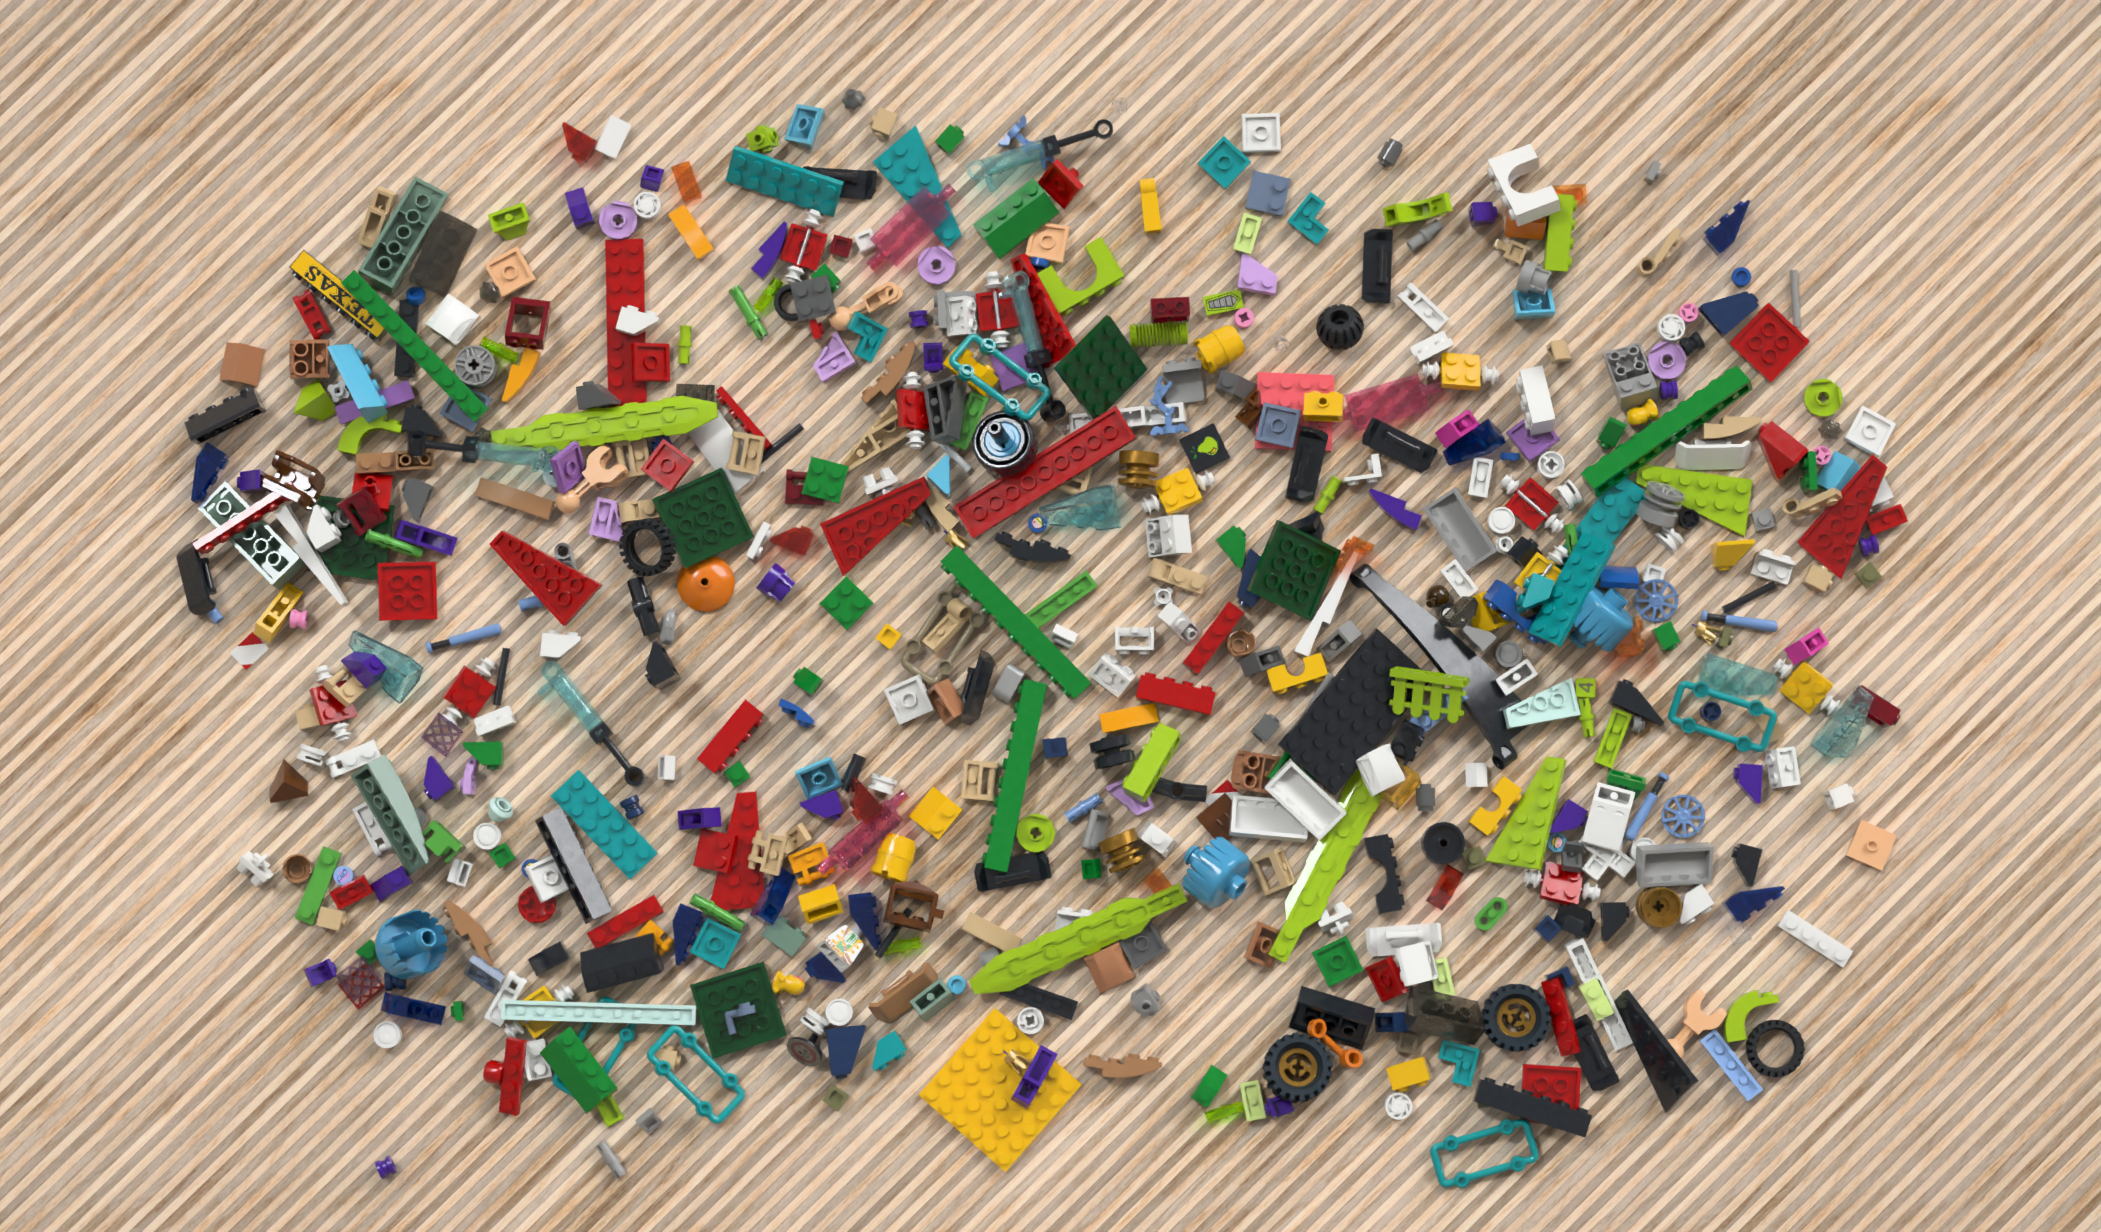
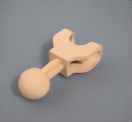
M887 282L862 296L863 301L849 309L842 306L837 307L836 313L829 316L830 324L838 331H845L855 311L861 314L869 311V313L873 314L888 308L902 300L903 290L898 285ZM893 290V295L889 296L888 293Z
M601 445L589 454L586 469L582 472L585 479L573 490H568L565 494L558 493L556 505L561 512H575L580 506V498L592 487L597 491L604 487H617L627 478L629 471L624 465H616L610 470L605 469L606 463L612 457V450L608 445Z
M1701 989L1696 990L1684 1003L1685 1016L1681 1022L1684 1025L1683 1029L1675 1039H1668V1042L1681 1059L1684 1055L1683 1046L1693 1034L1699 1035L1703 1030L1717 1028L1727 1015V1011L1724 1008L1717 1009L1710 1016L1703 1014L1700 1010V1004L1705 994Z

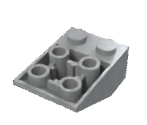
M1640 342L1603 353L1621 411L1646 404L1647 399L1658 400V387Z

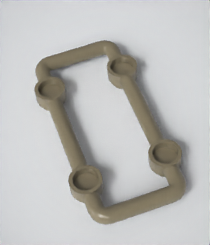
M955 581L948 586L946 591H941L938 594V603L915 638L906 642V651L901 658V665L904 669L915 676L920 674L922 680L931 686L941 682L945 675H949L952 672L954 660L976 627H981L985 620L984 615L986 613L981 607L978 612L971 614L969 618L970 624L947 659L939 662L937 666L938 672L934 678L908 662L913 654H917L920 651V642L944 606H947L952 600V594L955 589H959L966 595L970 592L965 586L961 589Z

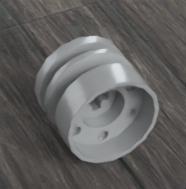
M467 346L455 358L454 368L457 376L464 384L472 388H485L492 384L497 377V361L482 346ZM474 362L480 365L476 367V370L471 367V365H474Z
M1653 481L1648 482L1646 485L1647 490L1643 493V496L1648 500L1640 501L1636 514L1642 519L1658 526L1674 527L1678 513L1673 509H1681L1682 504L1680 502L1684 501L1685 495L1670 485Z

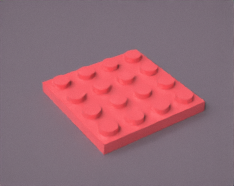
M1258 372L1257 389L1260 391L1261 412L1265 402L1301 410L1302 413L1293 448L1255 440V449L1296 450L1300 429L1302 426L1322 430L1328 434L1325 452H1331L1333 422L1304 421L1303 410L1305 393L1318 391L1328 394L1334 391V375ZM1259 417V419L1256 421L1255 438H1256V433H1257V429H1258L1260 417Z

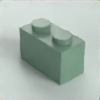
M782 915L779 918L774 916L761 935L794 957L807 939L804 936L805 932L797 926L793 929L788 925L790 921Z
M939 978L909 1002L921 1019L926 1022L955 1000L949 988Z

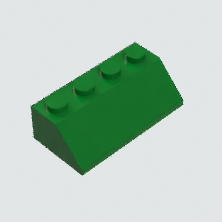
M1032 178L973 225L979 236L1000 260L1057 216L1059 211L1041 186Z
M571 1027L554 1038L540 1052L541 1056L586 1114L618 1090L617 1086Z

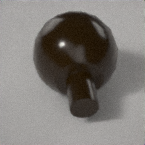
M1442 585L1430 587L1426 593L1427 607L1445 606L1449 600L1448 590Z

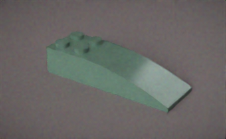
M415 176L358 270L359 275L366 282L393 296L426 240L449 194Z
M225 481L198 509L218 528L251 506ZM263 518L258 522L249 524L244 531L235 533L229 539L245 558L278 590L305 565L304 561Z
M384 754L367 763L350 776L408 875L429 862L419 820L402 784V780L397 776L391 761Z

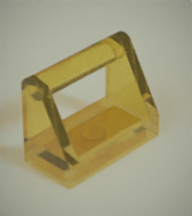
M1396 759L1399 767L1408 777L1392 796L1385 791L1378 793V795L1398 811L1422 782L1418 773L1408 766L1402 765L1403 763Z

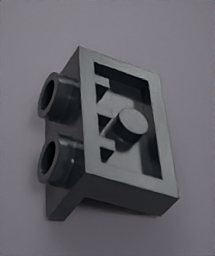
M1406 719L1401 723L1390 744L1393 754L1404 760L1402 764L1404 766L1409 761L1413 762L1417 754L1415 751L1416 747H1421L1425 739L1422 736L1425 729Z

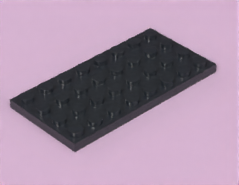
M1377 628L1371 632L1278 743L1279 747L1332 795H1336L1358 769L1355 761L1373 751L1404 714V712L1399 715L1395 714L1392 709L1393 705H1389L1390 700L1394 697V686L1391 685V681L1395 680V677H1390V669L1399 666L1422 670ZM1407 688L1406 702H1412V688Z

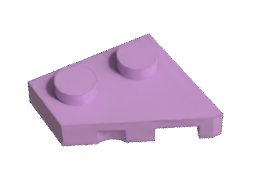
M1242 253L1237 290L1274 296L1278 275L1246 253Z
M837 332L832 335L833 338L825 346L821 356L817 358L813 365L823 383L856 364Z
M597 497L588 535L621 542L620 537L624 535H622V524L616 501Z
M476 758L468 759L463 779H460V790H463V794L475 795Z
M1123 780L1105 787L1108 792L1136 816L1154 808L1150 796L1146 803H1143L1125 794L1122 786Z

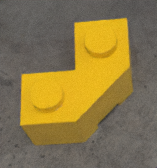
M958 346L954 348V350L942 363L956 376H958V371L951 367V365L949 364V357L957 349ZM966 349L956 361L961 365H971L974 369V374L993 387L999 380L993 374L995 370L987 364L983 366L972 357L974 354ZM967 381L968 386L984 397L987 395L985 391L973 382Z

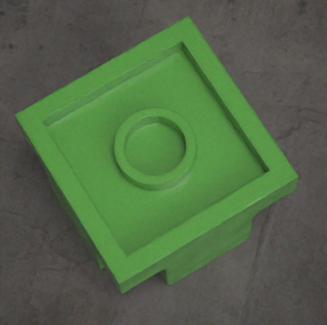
M433 820L423 832L425 839L434 831V834L425 842V845L437 856L441 855L444 857L453 849V852L444 860L447 864L466 848L439 821Z

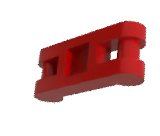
M310 289L304 291V294L298 297L297 295L292 298L314 340L320 339V336L332 333ZM308 300L310 304L304 307L302 303ZM320 322L322 327L316 330L314 325Z

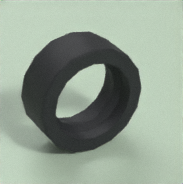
M787 284L776 292L773 301L774 307L778 315L784 320L797 321V313H787L781 307V298L787 292H791V286Z

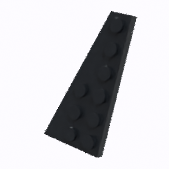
M1627 989L1617 997L1614 1003L1666 1113L1694 1087L1698 1079Z

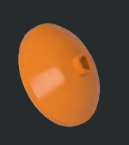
M712 556L686 569L682 566L677 578V589L681 599L690 608L701 612H711L723 607L730 600L735 586L731 568L725 561L716 556ZM703 579H708L706 586L701 584Z

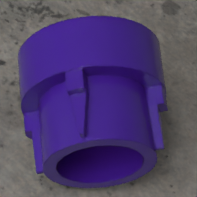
M775 563L756 589L765 596L767 595L781 602L795 585V581L788 576L789 574L785 572L784 568Z

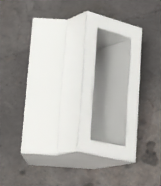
M1056 624L1050 640L1071 649L1078 634Z
M659 755L658 779L675 780L676 756Z
M1465 763L1466 787H1487V763Z
M454 858L447 881L465 887L473 864Z

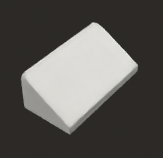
M610 115L594 149L607 157L615 159L631 128V124Z

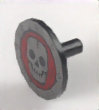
M812 1033L808 1040L801 1037H792L787 1043L790 1055L803 1065L817 1066L820 1064L823 1054L814 1044L818 1039V1035Z

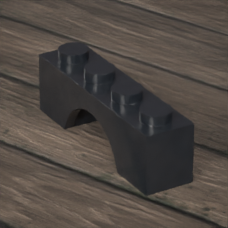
M1388 834L1364 838L1367 857L1379 861L1385 868L1387 876L1385 886L1375 895L1378 914L1402 910L1405 902L1403 894H1399L1398 887L1401 886L1400 876L1395 873V868L1398 865L1396 856H1392L1391 849L1394 848L1392 837H1389Z

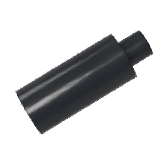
M855 753L853 754L842 779V782H844L842 790L849 792L850 787L855 786L866 758Z

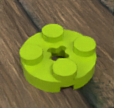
M1829 379L1813 381L1806 387L1803 395L1806 409L1811 415L1817 417L1831 416L1839 409L1843 400L1841 389ZM1820 393H1824V396L1828 397L1825 403L1818 400Z
M1031 814L1022 819L1018 824L1017 838L1024 849L1030 852H1041L1053 843L1055 829L1052 822L1046 816ZM1035 827L1039 828V832H1042L1041 836H1037V839H1034L1033 835L1030 834V831L1034 830Z

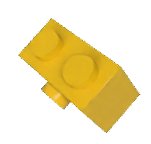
M1310 391L1304 394V421L1343 422V394L1335 391L1328 394Z
M835 884L798 896L807 925L844 912Z
M1425 1056L1386 1068L1392 1089H1398V1092L1409 1090V1086L1416 1084L1417 1087L1428 1084L1427 1080L1432 1078Z

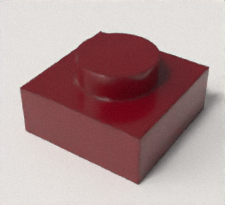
M834 234L829 253L849 258L853 239Z

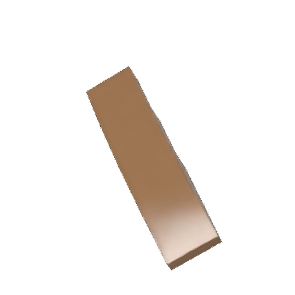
M480 478L474 495L549 520L555 504L554 501L484 478Z

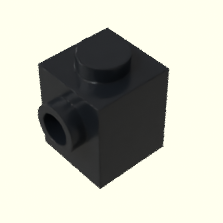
M1523 536L1507 552L1512 560L1522 568L1528 564L1536 552L1542 555L1537 548L1539 545L1533 539L1527 540Z

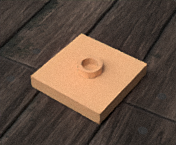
M1046 223L1029 237L1026 248L1028 258L1038 257L1046 259L1051 263L1063 265L1070 227Z
M518 246L484 264L502 298L536 281Z
M1860 820L1846 856L1882 871L1897 835Z

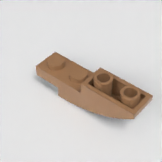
M914 341L910 344L906 342L899 349L901 352L895 356L893 354L885 361V369L889 373L887 375L883 373L877 378L876 381L878 383L873 387L869 386L862 392L863 396L861 399L866 405L880 393L887 398L900 384L902 377L906 375L915 353L916 344Z
M433 449L426 450V454L422 456H412L407 451L355 454L356 474H382L435 469Z
M451 901L444 902L446 907L443 910L448 918H452L454 922L452 928L456 935L460 934L461 937L469 935L470 938L467 940L471 948H476L479 954L476 957L483 958L489 966L494 965L486 948L493 943L482 926L460 906Z
M1128 1053V1057L1124 1056L1123 1064L1119 1063L1120 1059L1108 1058V1061L1100 1060L1101 1056L1090 1054L1089 1058H1084L1083 1064L1084 1066L1102 1068L1101 1076L1111 1078L1134 1077L1162 1067V1062H1158L1159 1058L1148 1056L1147 1060L1139 1059L1140 1055Z

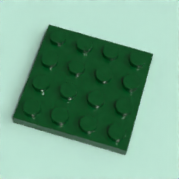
M1108 315L1054 367L1091 420L1105 413L1147 370L1118 326Z
M722 467L675 488L672 493L669 491L652 499L661 521L666 524L665 528L669 527L671 530L669 535H674V539L671 540L676 542L674 548L684 569L754 538Z
M320 495L318 505L328 509L333 518V514L339 510L336 504L344 498ZM390 505L389 512H384L387 517L386 520L371 528V530L383 535L389 534L391 537L396 506ZM351 509L361 525L365 524L358 511ZM350 523L346 528H339L342 533L340 536L342 541L324 552L317 550L331 575L378 581L377 563H388L390 549H382L380 545L365 541L367 531L357 537L354 532L355 529Z
M1276 520L1246 591L1312 621L1341 550L1282 521Z
M764 962L690 985L713 1059L787 1035ZM750 1002V1005H755V1013L733 1018L737 1033L729 1035L724 1016L725 1013L739 1009V1004Z

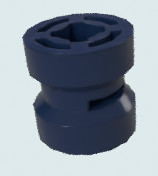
M1708 702L1700 708V716L1704 721H1715L1721 715V708L1715 702Z
M637 795L619 802L626 811L625 816L627 820L645 813L643 807L638 803L639 798Z
M388 972L384 973L386 991H393L394 988L399 990L406 989L405 979L396 978Z

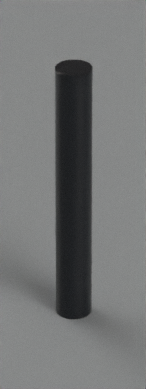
M800 423L764 451L761 464L804 429Z
M1772 581L1722 606V610L1724 613H1727L1775 589L1776 585Z
M502 648L493 705L501 706L510 653L509 648Z
M907 907L903 912L905 917L909 918L912 910ZM893 926L875 953L876 957L880 959L883 957L901 930V926Z

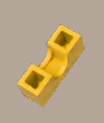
M1318 653L1303 658L1304 671L1299 676L1290 675L1286 670L1285 664L1267 669L1265 672L1272 693L1277 692V695L1286 693L1289 687L1295 686L1298 689L1307 686L1306 682L1311 680L1314 683L1323 681L1324 676L1328 672L1322 654Z
M1502 776L1491 790L1499 800L1498 808L1493 812H1489L1480 806L1468 823L1485 836H1488L1489 833L1493 835L1499 827L1497 825L1498 821L1501 818L1504 820L1511 810L1508 809L1512 803L1516 804L1522 797L1520 794L1522 789L1505 776Z

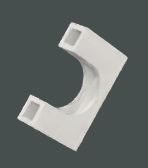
M1531 144L1488 160V176L1490 179H1494L1496 192L1501 193V201L1504 207L1507 206L1509 208V217L1511 221L1515 220L1518 227L1561 211L1559 198L1552 185L1527 194L1516 192L1510 187L1516 178L1539 169L1538 157Z

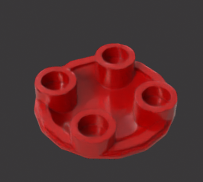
M530 886L519 896L518 909L525 920L538 924L552 917L556 909V900L553 897L541 903L533 886Z

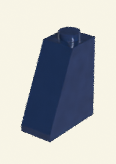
M1746 291L1704 303L1698 308V311L1723 338L1760 305L1757 303L1758 299L1756 296Z
M1251 548L1246 556L1236 596L1239 600L1237 603L1244 609H1252L1261 598L1246 591L1261 558Z
M1434 1011L1375 1013L1376 1032L1435 1030L1436 1017Z
M865 1025L826 1029L831 1076L835 1075L836 1079L847 1078V1074H851L865 1033Z

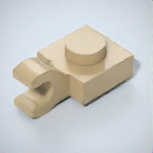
M1496 239L1492 248L1504 252L1502 258L1521 265L1528 246L1512 239L1508 244Z

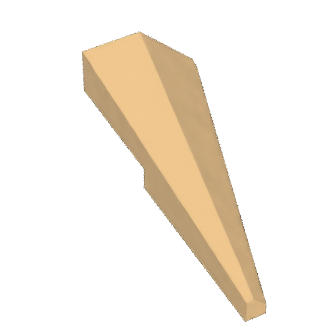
M895 399L890 402L874 424L852 448L851 452L842 460V465L849 466L847 474L907 438L905 435L911 429L898 428L897 401Z

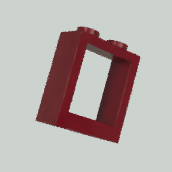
M512 297L505 330V345L513 348L523 347L531 350H544L551 314L550 301ZM515 314L542 317L539 335L512 332Z
M1189 297L1152 298L1150 300L1151 323L1189 322Z
M1863 685L1856 686L1845 702L1883 728L1896 725L1901 717L1899 715L1901 711L1899 708Z

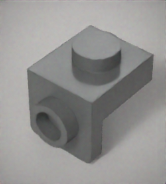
M1565 841L1561 851L1563 871L1581 873L1584 843Z

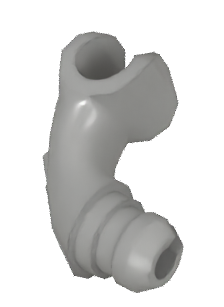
M672 609L667 610L664 614L660 633V642L667 645L673 642L675 635L674 629L677 618L676 612Z

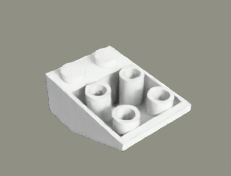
M1598 782L1582 843L1619 852L1635 792Z

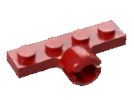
M508 1037L506 1039L504 1062L490 1060L484 1067L483 1079L487 1083L499 1085L501 1088L499 1112L514 1116L520 1114L527 1040Z

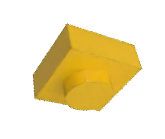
M886 623L875 639L891 650L902 634Z

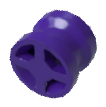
M927 310L909 312V317L911 318L910 328L916 329L929 326V322L926 320Z
M1676 380L1670 383L1660 382L1662 401L1667 400V398L1678 399Z
M1874 535L1869 536L1868 539L1861 538L1858 540L1863 557H1867L1871 553H1879V545Z
M390 1155L385 1157L383 1161L378 1160L375 1162L377 1171L382 1179L387 1178L389 1174L397 1173L396 1166Z

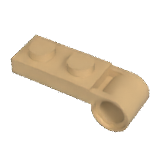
M1674 227L1654 259L1644 257L1638 262L1636 269L1641 276L1651 275L1661 261L1666 262L1671 254L1668 252L1671 246L1676 247L1681 239L1679 236L1681 230ZM1643 262L1650 264V271L1642 269Z
M1833 487L1803 502L1789 497L1783 502L1782 508L1791 517L1800 518L1807 514H1816L1821 511V508L1837 504L1838 500L1843 499L1841 491ZM1797 504L1796 509L1791 512L1792 506Z
M652 499L618 504L621 523H632L645 518H660Z
M1153 558L1147 575L1152 579L1169 583L1202 595L1208 578L1205 575L1157 558Z
M953 598L948 603V614L922 640L936 654L959 631L972 614L971 607L959 598Z

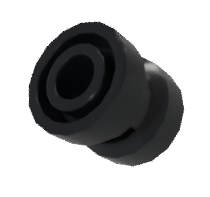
M1697 331L1692 333L1690 337H1684L1679 340L1680 346L1687 357L1692 355L1694 351H1700L1705 348V344Z
M1693 509L1683 511L1678 518L1680 527L1689 530L1697 526L1700 520L1699 514Z

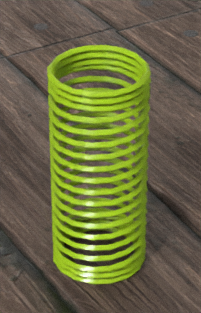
M1175 321L1174 324L1171 322V325L1170 322H1167V324L1164 322V326L1162 322H1158L1157 325L1156 323L1154 325L1153 323H1150V325L1147 323V327L1145 323L1143 325L1141 323L1140 327L1139 324L1137 326L1136 324H1130L1129 326L1132 348H1138V333L1140 347H1142V339L1143 347H1145V335L1147 347L1149 346V340L1150 347H1152V336L1153 346L1155 347V332L1157 346H1159V337L1160 346H1162V333L1164 346L1166 345V338L1167 346H1169V334L1170 345L1172 346V330L1174 345H1176V335L1177 345H1179V331L1181 345H1188L1187 321H1181V324L1179 321L1178 323Z

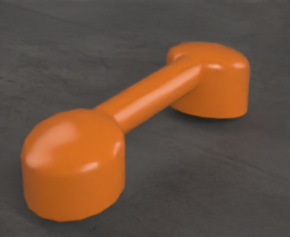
M1313 1019L1309 1022L1307 1026L1309 1036L1321 1039L1339 1056V1062L1343 1067L1357 1068L1362 1064L1363 1056L1358 1050H1343L1325 1034L1327 1027L1324 1020Z

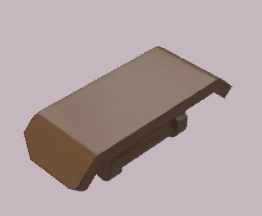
M926 962L923 963L921 970L915 975L911 970H908L907 974L887 989L881 991L885 998L878 1003H870L868 1009L876 1019L884 1023L894 1021L912 1007L909 1001L938 980L937 973L933 967Z

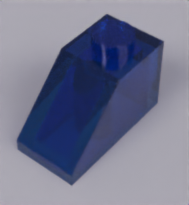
M819 952L805 962L807 965L805 970L810 977L815 976L816 979L840 983L847 981L843 974L822 952Z

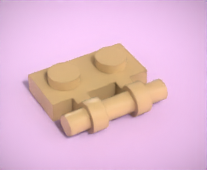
M757 830L752 840V852L748 856V868L755 869L756 863H761V872L779 876L788 838L769 833L767 840H764V832ZM761 846L765 847L763 857L758 856Z

